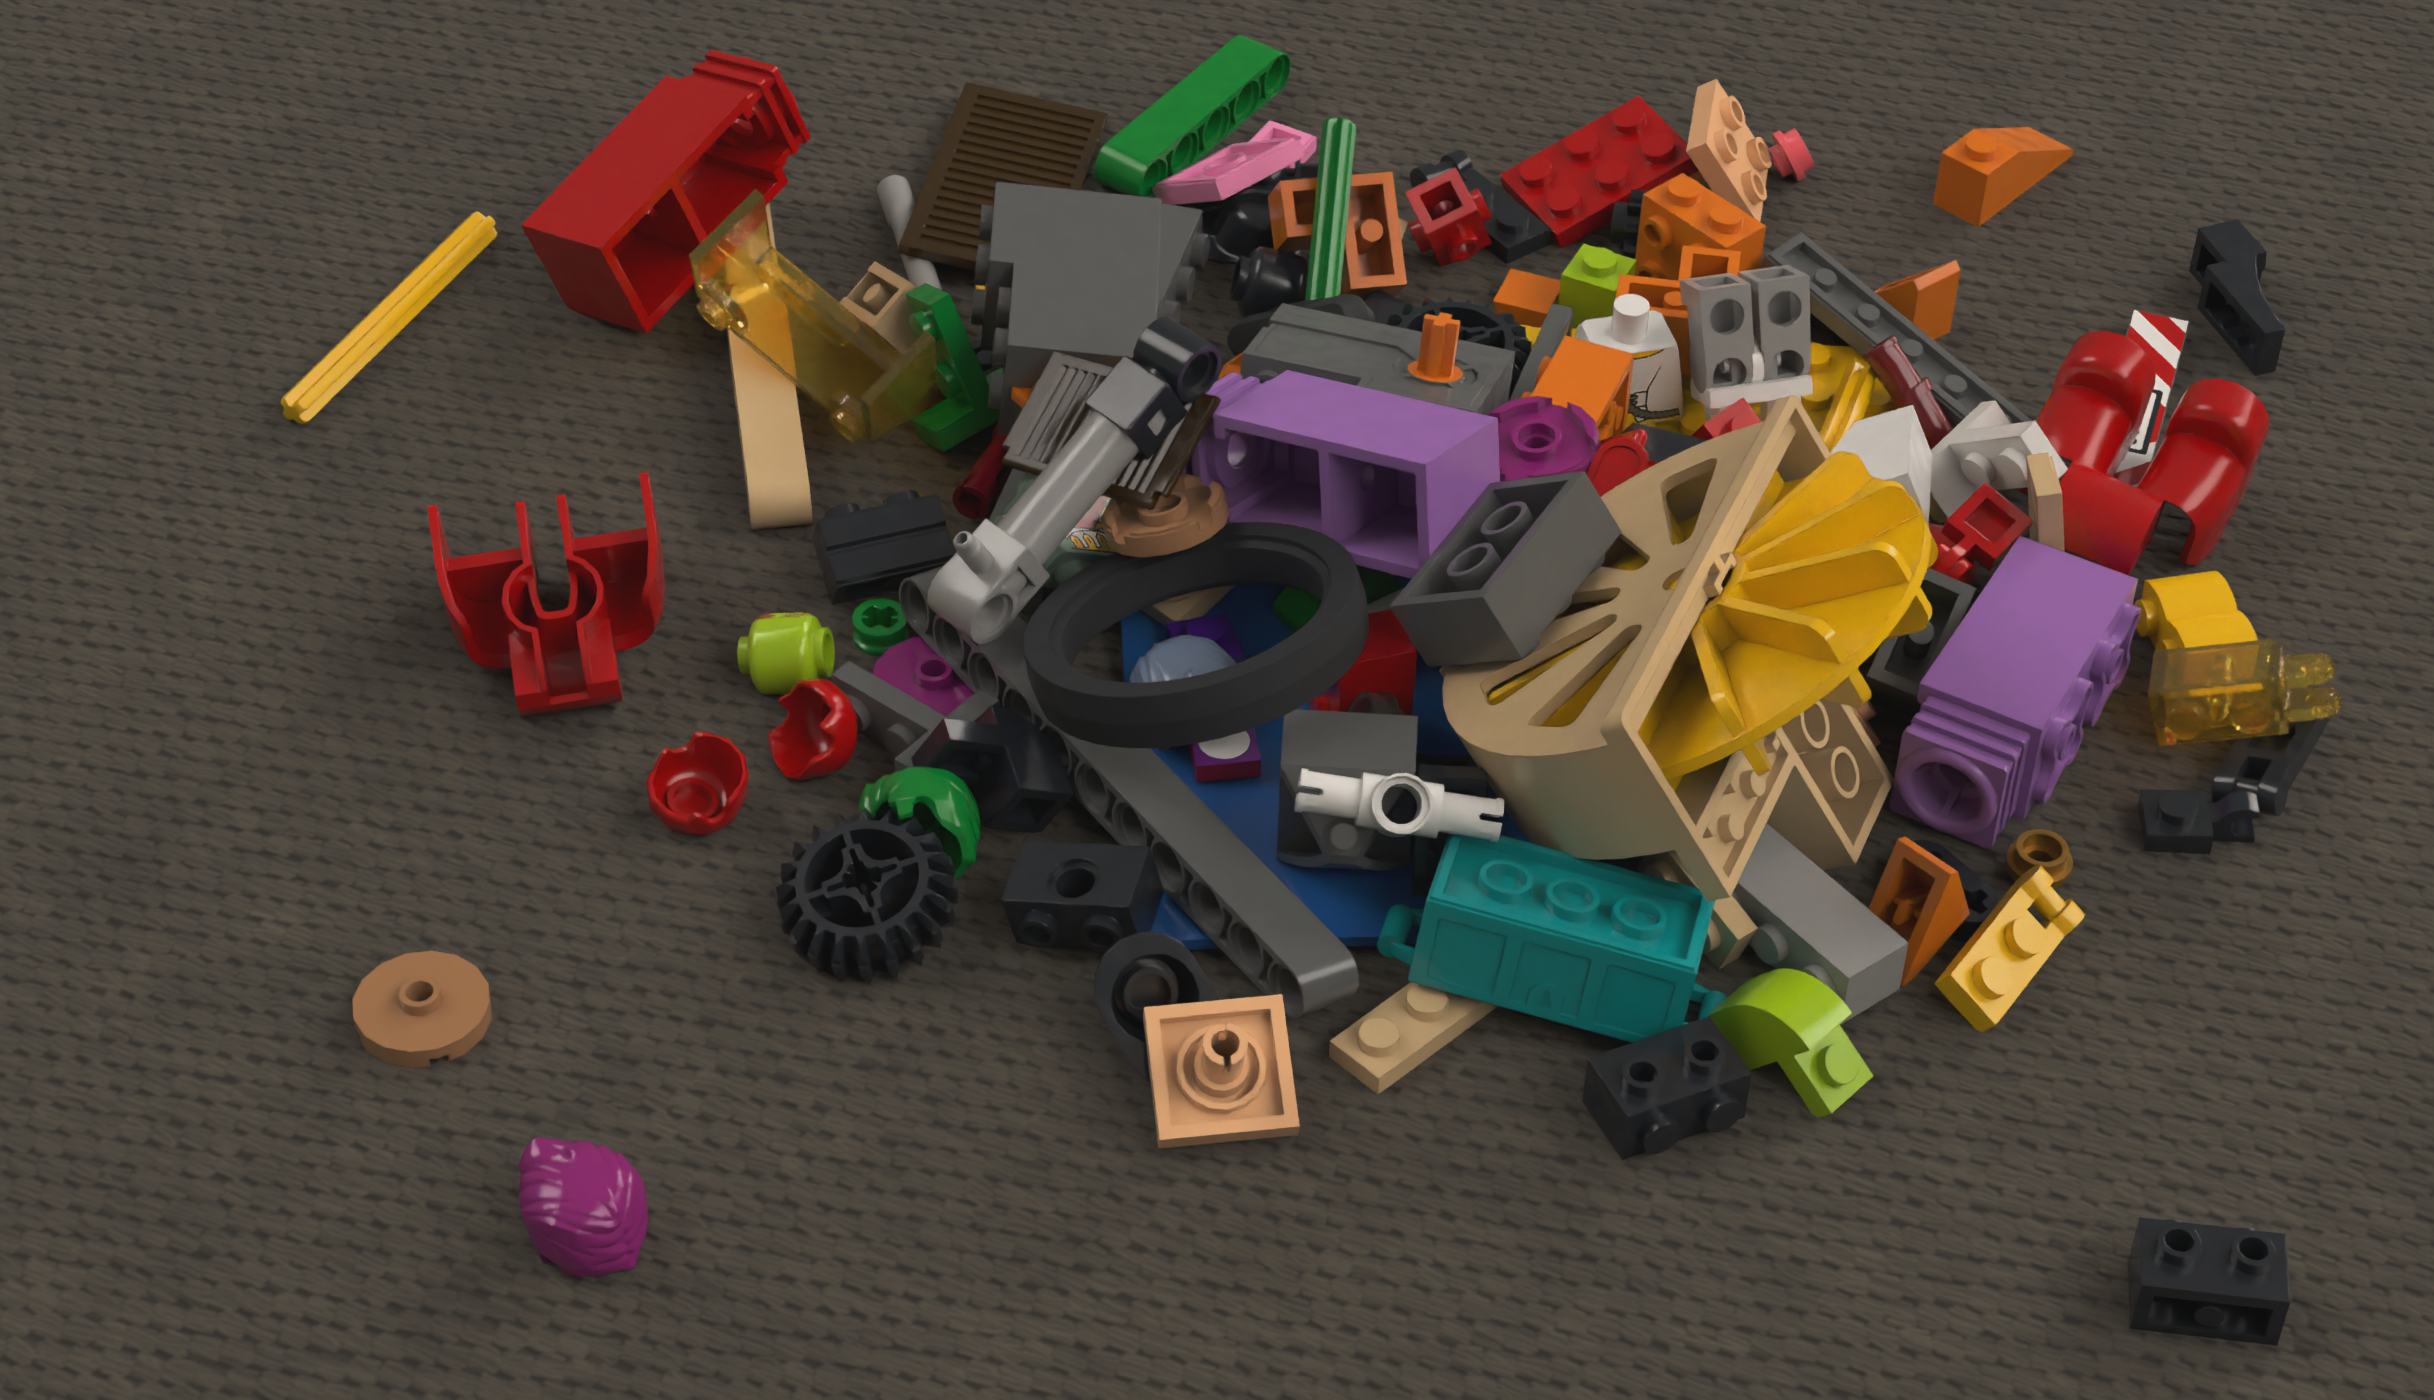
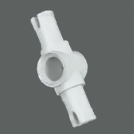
M1305 768L1300 770L1297 788L1316 790L1320 792V795L1301 792L1296 794L1295 812L1302 813L1304 811L1354 819L1355 826L1377 829L1380 833L1390 837H1404L1410 834L1436 838L1438 832L1488 839L1490 842H1498L1502 823L1481 820L1479 815L1494 818L1503 817L1504 799L1502 798L1491 799L1445 792L1444 784L1424 782L1419 777L1408 773H1395L1391 776L1363 772L1361 779L1308 771ZM1402 787L1413 794L1417 810L1414 818L1408 824L1391 822L1385 816L1381 801L1388 788Z

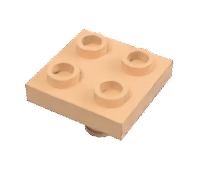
M1715 79L1697 87L1686 152L1699 171L1689 177L1698 181L1701 185L1707 183L1715 194L1739 207L1742 211L1760 222L1763 201L1767 198L1766 181L1768 168L1772 165L1771 155L1763 139L1760 137L1755 138L1747 127L1745 115L1739 101L1734 96L1728 97L1718 80Z
M1282 994L1144 1007L1143 1021L1158 1149L1298 1135L1300 1124Z

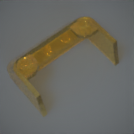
M756 189L689 254L695 290L700 299L696 308L701 316L719 331H723L727 327L831 414L829 416L831 424L849 441L855 442L860 438L869 443L873 442L925 412L938 398L935 338L925 331L902 355L771 246L765 199Z

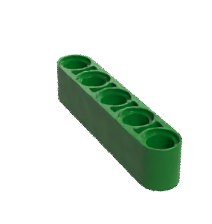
M1238 35L1108 140L1098 154L1095 163V180L1098 184L1124 195L1154 198L1155 194L1152 188L1155 187L1156 183L1196 163L1284 88L1291 70L1290 56L1288 53L1246 36Z

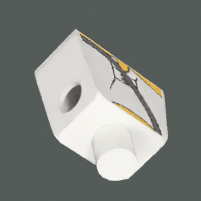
M1624 294L1616 298L1612 316L1583 321L1578 325L1575 335L1577 339L1634 354L1626 427L1633 422L1647 424L1684 418L1683 391L1677 343L1662 314L1654 310L1649 311L1650 305L1646 298L1636 294Z

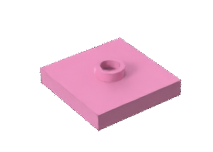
M1294 137L1235 143L1156 183L1152 189L1155 197L1161 198L1162 203L1176 205L1221 201L1304 158L1305 154L1299 138L1295 139Z

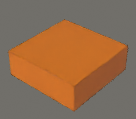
M1511 268L1493 300L1497 314L1511 313L1513 314L1514 322L1541 328L1552 303L1559 304L1561 280Z

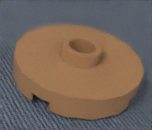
M1184 474L1180 476L1169 498L1160 496L1153 510L1144 509L1125 502L1118 507L1117 501L1113 500L1106 507L1101 517V522L1110 549L1126 556L1152 557L1189 549L1211 538L1225 526L1230 512L1221 484L1212 480L1211 484L1205 486L1201 477Z
M438 951L405 953L381 963L362 979L352 998L354 1026L359 1034L360 1042L366 1051L387 1064L408 1068L431 1066L430 1059L441 1058L445 1055L448 1056V1061L465 1055L483 1039L492 1020L489 984L478 967L458 955Z

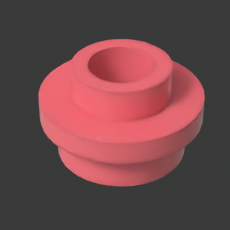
M1793 128L1784 134L1780 130L1773 133L1772 138L1775 145L1768 149L1771 160L1780 176L1784 178L1792 174L1797 182L1805 179L1804 173L1814 168L1815 164L1797 130Z

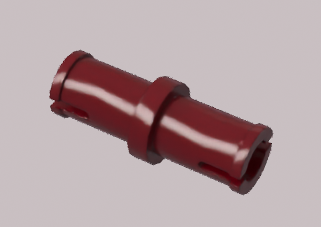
M1894 335L1884 339L1862 355L1890 395L1891 399L1888 401V405L1892 411L1909 405L1914 406L1930 450L1954 429L1930 392L1934 385L1928 376L1920 377L1897 343Z

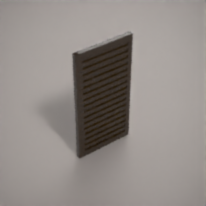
M966 82L899 243L898 254L975 270L978 244L989 245L990 241L978 240L982 205H994L996 182L1083 190L1107 122L1108 113Z

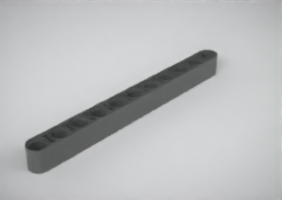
M943 566L905 578L900 583L899 601L902 612L910 626L939 656L944 658L953 668V671L974 693L981 689L999 700L1000 707L1023 716L1046 735L1062 760L1074 793L1073 796L1120 845L1150 847L1164 891L1265 996L1283 995L1285 1016L1291 1019H1298L1356 994L1359 987V974L1354 958L1347 947L1150 748L1110 747L1083 741L1064 733L1046 718L1029 681L1024 654V635L1027 623L1019 615L1015 617L1007 630L997 639L987 644H978L933 612L927 603L931 582Z

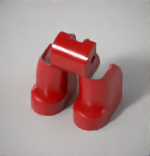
M2090 331L2078 337L2057 372L2051 394L2035 420L2058 455L2072 461L2059 482L2063 499L2065 552L2072 551L2099 563V565L2130 576L2142 552L2152 541L2165 503L2168 502L2178 507L2190 517V531L2178 561L2187 565L2200 564L2212 552L2220 540L2247 489L2269 431L2270 418L2266 408L2253 392L2238 383L2220 378L2202 379L2190 385L2170 418L2162 444L2138 486L2134 487L2113 478V475L2126 457L2138 434L2155 385L2156 369L2150 356L2141 346L2124 335L2109 331ZM2028 487L2016 488L2018 492L2028 495Z
M649 472L639 473L647 524L645 528L575 538L566 494L556 496L565 559L569 573L570 598L567 608L552 612L544 611L539 600V570L536 546L525 500L515 502L521 547L451 558L438 505L427 506L437 580L456 642L473 662L483 667L492 669L512 668L515 698L520 717L623 701L617 651L634 648L648 640L662 617L664 603L663 551Z

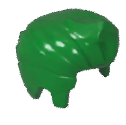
M908 767L884 775L876 783L866 784L863 788L859 801L860 814L865 807L873 814L875 821H880L892 809L899 816L901 825L916 818L923 826L925 834L934 832L936 837L941 840L944 852L953 861L956 872L953 876L955 880L959 879L976 861V848L981 837L978 806L968 786L952 772L931 767Z

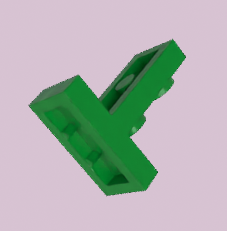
M924 283L905 294L913 311V314L909 316V323L920 343L925 347H929L936 363L931 368L932 376L936 385L947 399L912 418L911 422L918 437L923 442L945 452L999 421V409L988 408L991 374L985 376L950 294ZM999 368L994 372L1002 373L1003 368Z

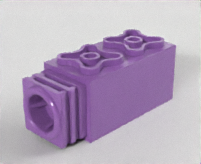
M1286 370L1264 383H1260L1259 378L1249 376L1246 379H1242L1241 374L1231 372L1216 381L1206 393L1219 397L1221 402L1181 474L1201 477L1205 486L1211 484L1212 480L1221 484L1230 512L1226 523L1272 522L1309 528L1335 539L1351 554L1355 565L1412 579L1487 486L1493 482H1500L1498 418Z
M2019 536L1920 682L1916 702L1922 705L1920 712L1916 713L1912 718L1911 725L1906 727L1902 733L1889 805L1890 810L1928 825L1937 831L1948 833L1983 848L1991 849L1996 841V836L2000 835L2004 829L2006 821H2009L2011 817L2023 821L2035 801L2045 804L2049 800L2062 771L2067 765L2072 763L2078 752L2084 733L2083 724L2095 726L2113 690L2118 689L2124 679L2130 662V644L2141 614V608L2133 605L2138 579Z

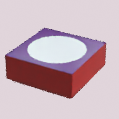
M1254 728L1223 738L1188 745L1197 783L1261 776V757Z

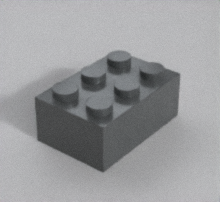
M1585 471L1493 482L1482 492L1389 607L1428 667L1457 664L1465 667L1474 663L1493 661L1517 662L1529 656L1538 647L1539 637L1553 619L1571 605L1572 595L1586 577L1605 561L1604 554L1622 531Z

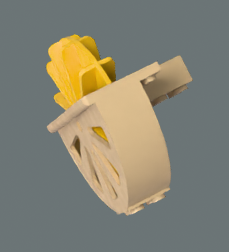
M1795 395L1776 399L1764 422L1731 431L1677 453L1640 472L1601 496L1622 533L1604 554L1605 561L1586 577L1572 595L1571 605L1553 619L1539 637L1538 647L1529 656L1512 663L1506 661L1481 662L1465 667L1458 664L1445 665L1439 670L1444 678L1442 688L1443 707L1449 723L1476 765L1482 767L1487 772V782L1497 797L1504 799V808L1521 833L1534 844L1568 853L1574 858L1593 860L1624 859L1675 850L1684 870L1691 875L1707 902L1731 897L1766 823L1822 870L1856 865L1894 781V778L1851 708L1862 707L1872 696L1871 690L1858 667L1885 639L1919 632L1926 628L1932 616V607L1920 586L1927 569L1937 559L1938 547L1930 533L1924 514L1903 485L1896 481L1870 476L1860 457L1854 453L1838 451L1831 455L1800 400Z

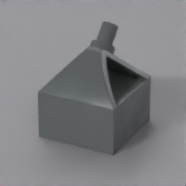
M1296 709L1284 715L1280 762L1277 859L1303 867L1366 871H1389L1409 866L1410 834L1404 837H1390L1380 833L1377 829L1357 827L1354 825V819L1304 811L1299 813L1294 810L1296 794L1299 792L1320 795V792L1316 790L1297 788L1301 768L1313 772L1361 779L1363 772L1391 776L1395 773H1408L1415 776L1418 716ZM1402 787L1388 788L1381 801L1385 816L1391 822L1408 824L1413 816L1414 796L1410 791Z

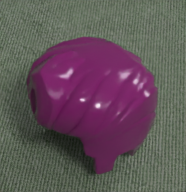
M547 1137L534 1138L525 1148L518 1164L521 1174L518 1189L520 1191L519 1212L522 1216L523 1225L526 1226L540 1260L545 1263L549 1259L566 1275L582 1278L587 1275L605 1276L613 1272L633 1269L645 1240L648 1225L647 1196L638 1170L627 1161L622 1153L614 1152L604 1144L595 1145L585 1140H573L570 1142Z

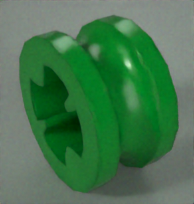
M885 598L870 599L861 603L854 610L852 615L854 645L861 652L881 657L890 647L909 639L908 622L902 612L900 603Z

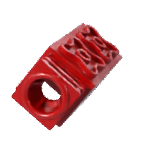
M710 50L705 55L706 60L703 63L698 62L692 68L693 73L690 76L685 75L682 79L666 75L521 224L566 307L578 313L647 334L789 182L782 169L787 164L786 159L789 156H795L799 151L798 146L801 143L806 144L810 140L811 135L799 113L795 97L785 84L775 65L759 62L749 57Z

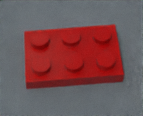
M1638 95L1500 174L1503 189L1517 203L1551 228L1550 238L1559 248H1563L1611 222L1615 202H1630L1631 189L1650 191L1682 173L1691 176L1699 170L1686 152L1687 143Z

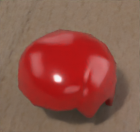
M804 679L798 681L789 694H785L778 700L781 706L786 707L787 716L782 724L771 729L768 733V743L773 761L787 779L807 780L826 777L836 773L849 763L857 743V715L850 698L833 682L827 679Z
M705 731L695 732L690 741L680 748L673 750L664 748L654 763L653 770L646 781L650 811L673 832L708 835L722 830L734 821L747 797L749 776L745 755L730 739Z

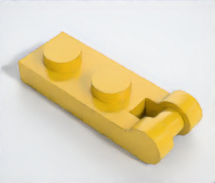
M2041 864L2032 867L2017 879L1934 983L1974 1029L1979 1032H1984L1997 1025L2062 939L2085 916V913L2072 899L2064 901L2051 887L2054 879ZM2031 905L2044 918L2041 923L2027 910Z

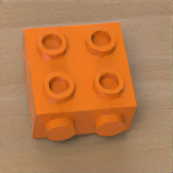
M1682 173L1643 194L1635 255L1637 260L1635 276L1678 280L1683 245L1741 251L1739 272L1759 269L1761 266L1766 225L1707 189L1698 181Z

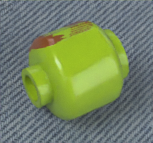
M811 613L761 614L752 623L749 635L742 636L739 639L737 648L739 669L742 674H750L756 689L761 694L766 695L789 694L800 680L831 677L835 664V647L832 631L829 627H822L817 617Z

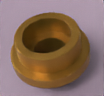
M2032 829L2022 833L2011 844L2007 851L2005 864L2008 873L2016 881L2029 869L2041 864L2054 879L2051 885L2054 889L2065 884L2070 878L2073 859L2069 852L2068 844L2060 835L2049 830Z

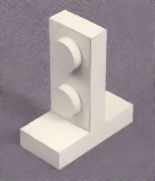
M1996 400L1981 402L1931 450L1933 458L1929 513L1937 522H1946L1985 482L1994 490L2028 487L2026 455L2048 452L2049 456L2053 458L2058 479L2068 468L2036 421L2011 424Z

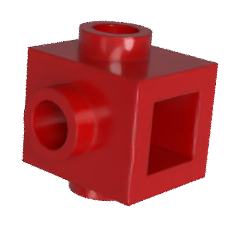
M1456 167L1405 192L1416 219L1408 222V228L1421 254L1431 249L1440 267L1453 262L1467 260L1474 256L1479 249L1491 244L1484 226V222L1492 219L1489 208L1478 188L1470 192L1467 190Z

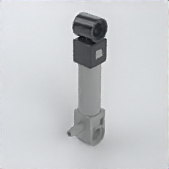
M1161 317L1146 327L1137 340L1133 351V359L1123 356L1084 402L1092 414L1002 520L995 525L985 518L972 535L970 532L962 531L954 537L953 544L957 552L938 571L928 590L927 603L930 609L978 644L990 643L1003 634L1019 612L1050 577V574L1042 565L1135 455L1139 453L1149 460L1169 432L1187 415L1188 411L1179 398L1185 402H1193L1200 394H1206L1211 389L1222 368L1223 357L1220 349L1171 317Z

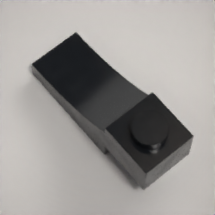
M2238 219L2198 228L2189 272L2202 285L2198 310L2255 376L2275 372L2286 328L2272 311L2260 287L2261 274L2266 266V250Z

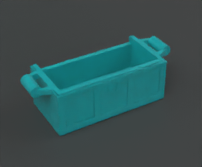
M1449 834L1424 909H1410L1400 904L1392 906L1388 911L1377 942V948L1382 955L1391 958L1396 957L1411 966L1408 981L1630 1043L1688 1024L1684 1022L1690 1000L1701 1003L1697 1019L1700 1020L1708 1017L1712 1010L1728 998L1720 991H1710L1695 983L1715 900L1707 902L1700 889L1591 859L1574 858L1562 851L1500 835L1498 842H1490L1488 839ZM1412 924L1420 926L1415 948L1405 945Z

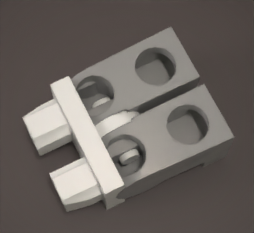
M1790 265L1740 271L1738 276L1732 273L1680 280L1682 304L1687 306L1690 335L1689 364L1692 379H1690L1691 397L1703 404L1706 422L1741 398H1744L1748 404L1760 402L1761 421L1764 422L1776 399L1795 395L1801 402V396L1813 394L1812 376L1809 375L1811 364L1809 275Z

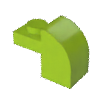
M1782 968L1750 978L1708 1014L1749 1070L1777 1061L1810 1112L1818 1118L1832 1114L1873 1077L1864 1060L1840 1026L1852 1014L1851 1010L1831 988L1805 972Z

